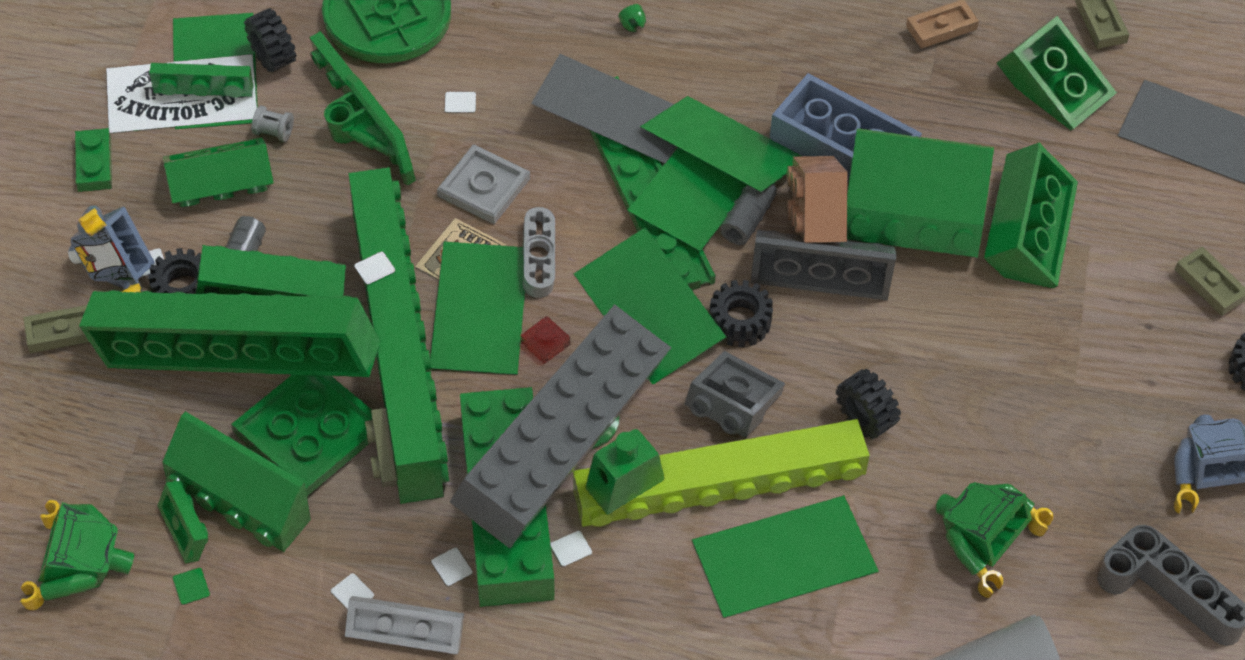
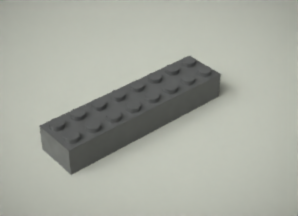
M614 304L467 474L450 500V503L508 548H511L652 376L671 347Z

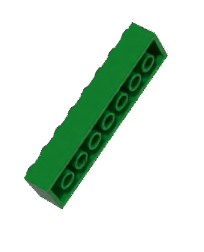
M93 291L79 324L80 329L106 367L117 369L370 377L381 342L359 299L350 296L318 297L315 295L284 296L274 294L269 296L246 293L227 295L216 293L186 294L183 292Z

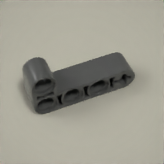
M1149 525L1135 526L1105 554L1097 580L1101 588L1106 592L1121 594L1127 591L1138 579H1141L1215 642L1228 646L1234 645L1240 640L1245 630V603L1155 528ZM1136 546H1141L1145 548L1147 551L1140 550ZM1112 568H1117L1121 570L1123 573H1118L1114 571ZM1165 570L1172 571L1176 575H1171L1167 573ZM1194 594L1204 597L1205 600L1197 598Z

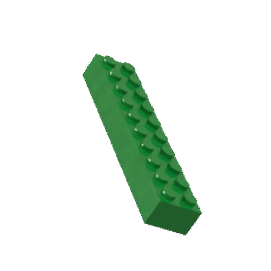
M390 167L348 173L360 261L383 252L395 268V272L375 282L366 284L364 281L370 322L381 341L376 359L384 408H386L400 504L444 497L443 483L449 482L448 456L445 441L442 439V422L440 411L437 410L435 382L431 377L429 350L426 349L424 321H421L420 298L418 291L416 292L415 270L410 258L409 236L406 235L404 208H401L399 181H392Z

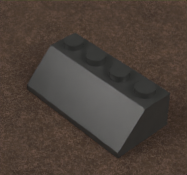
M757 230L751 283L888 300L896 261L895 247L884 246L878 243L867 244L848 240L847 242L804 243L800 235L780 233L774 230Z

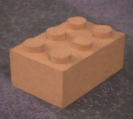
M834 156L793 157V166L787 167V185L791 187V192H793V200H787V220H791V226L795 227V233H799L804 243L847 242V171Z

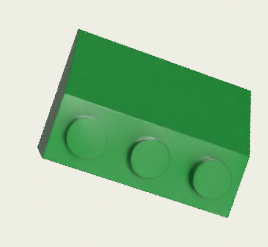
M262 137L163 156L172 203L179 202L180 207L197 205L200 203L199 198L213 196L214 200L234 197L233 191L247 189V194L264 192L268 190L267 185L274 184L267 146Z

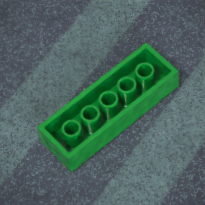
M532 387L460 393L467 474L533 399ZM546 505L511 548H508L471 519L479 607L555 600V578Z

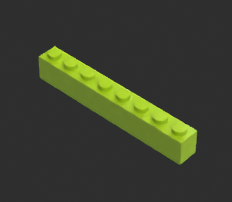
M855 419L659 455L665 477L664 481L608 515L586 490L590 468L573 471V492L582 527L590 525L600 527L612 521L622 519L638 520L647 515L660 512L676 513L687 507L698 505L708 507L720 501L731 499L746 500L754 495L769 492L783 493L790 488L806 485L817 487L825 482L839 479L854 480L861 475H866L870 455L859 421Z

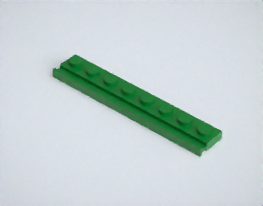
M589 130L626 209H628L662 168L660 161ZM628 211L637 232L644 227L648 230L691 290L699 289L701 285L706 283L710 285L715 284L716 275L703 249L699 251Z

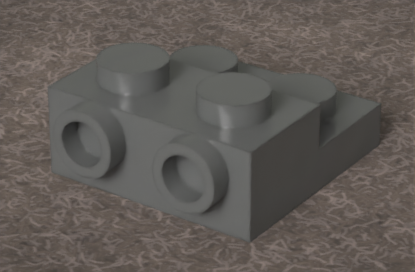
M724 351L691 382L684 405L690 407L691 412L695 416L708 417L716 421L726 433H737L747 438L762 422L766 410L782 395L785 383Z

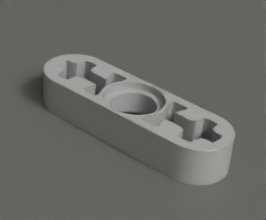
M535 207L528 210L524 217L522 285L528 295L542 298L552 292L555 281V217L548 209ZM537 221L542 222V235H536L535 222ZM533 247H542L548 252V255L536 257L529 250ZM536 269H542L541 280L543 283H536Z

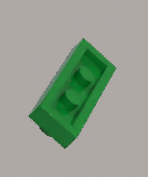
M151 63L149 75L154 93L164 95H215L233 98L253 96L254 85L250 66Z

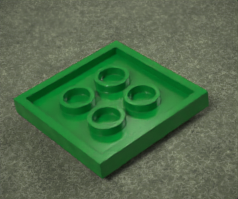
M291 375L235 420L231 427L232 432L258 455L304 481L308 496L370 444L367 439L365 421L372 420V409L333 376Z

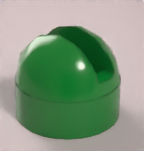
M639 4L627 6L618 14L622 26L629 32H637L636 27L640 26L643 28L645 26L646 16Z

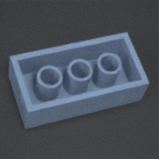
M807 73L772 114L769 139L802 156H834L847 171V182L849 183L857 128L921 137L922 133Z

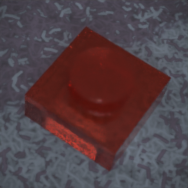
M545 316L521 334V344L543 364H546L570 346V336L548 316Z

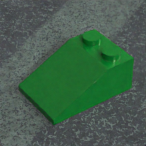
M1058 16L1036 30L997 62V65L1018 91L1070 131L1117 93Z

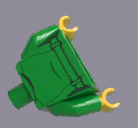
M977 482L970 483L958 498L942 494L936 503L937 514L943 516L946 539L970 574L972 576L976 574L980 578L978 591L985 598H991L993 595V591L986 584V581L993 582L998 589L1003 585L1002 575L994 570L988 571L985 566L993 567L1027 525L1031 533L1036 536H1043L1048 530L1047 526L1053 521V513L1050 509L1039 508L1036 510L1034 508L1035 503L1026 497V494L1020 492L1009 483L995 485Z
M49 500L45 504L49 514L40 515L44 526L47 529H51L38 581L43 583L38 587L32 581L24 582L21 586L22 592L26 595H33L27 599H21L20 602L26 609L36 610L43 605L44 600L49 601L98 588L104 581L108 570L128 575L135 553L114 547L118 528L110 523L94 505L67 504L63 502L59 505L57 501Z

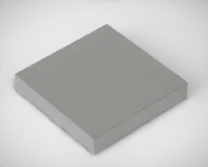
M473 144L438 187L437 196L495 225L530 180V171Z

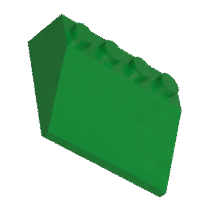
M857 128L847 190V239L978 258L994 147Z

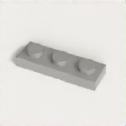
M352 596L348 603L345 637L458 654L460 651L464 613Z

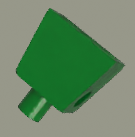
M638 429L622 432L616 437L615 441L598 450L593 455L586 482V490L608 515L664 481L665 477L660 456Z

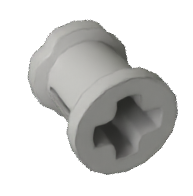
M260 105L257 107L252 119V133L254 135L264 133L276 136L279 141L287 142L293 129L294 116L289 112L280 114L268 111L266 106Z

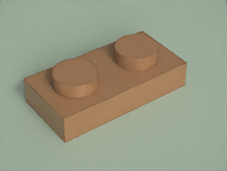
M959 0L907 18L906 28L922 49L977 30L979 20L965 0Z

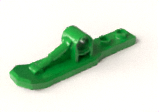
M319 31L309 37L313 47V51L310 52L313 62L318 69L325 68L328 72L326 76L335 90L341 89L345 94L331 102L324 110V117L332 139L340 144L356 141L371 150H377L388 156L392 164L399 166L404 184L410 185L415 182L416 178L401 130L361 79L352 72L322 32Z

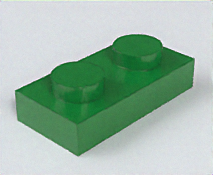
M109 128L75 131L76 186L78 192L112 189L111 134Z
M180 480L167 482L158 502V509L185 564L199 561L205 544L208 542L207 528L204 523H200L194 511L193 500L189 494H186Z

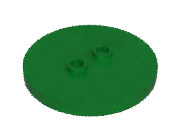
M323 0V23L331 41L350 56L373 63L402 62L428 52L441 41L450 25L451 1Z

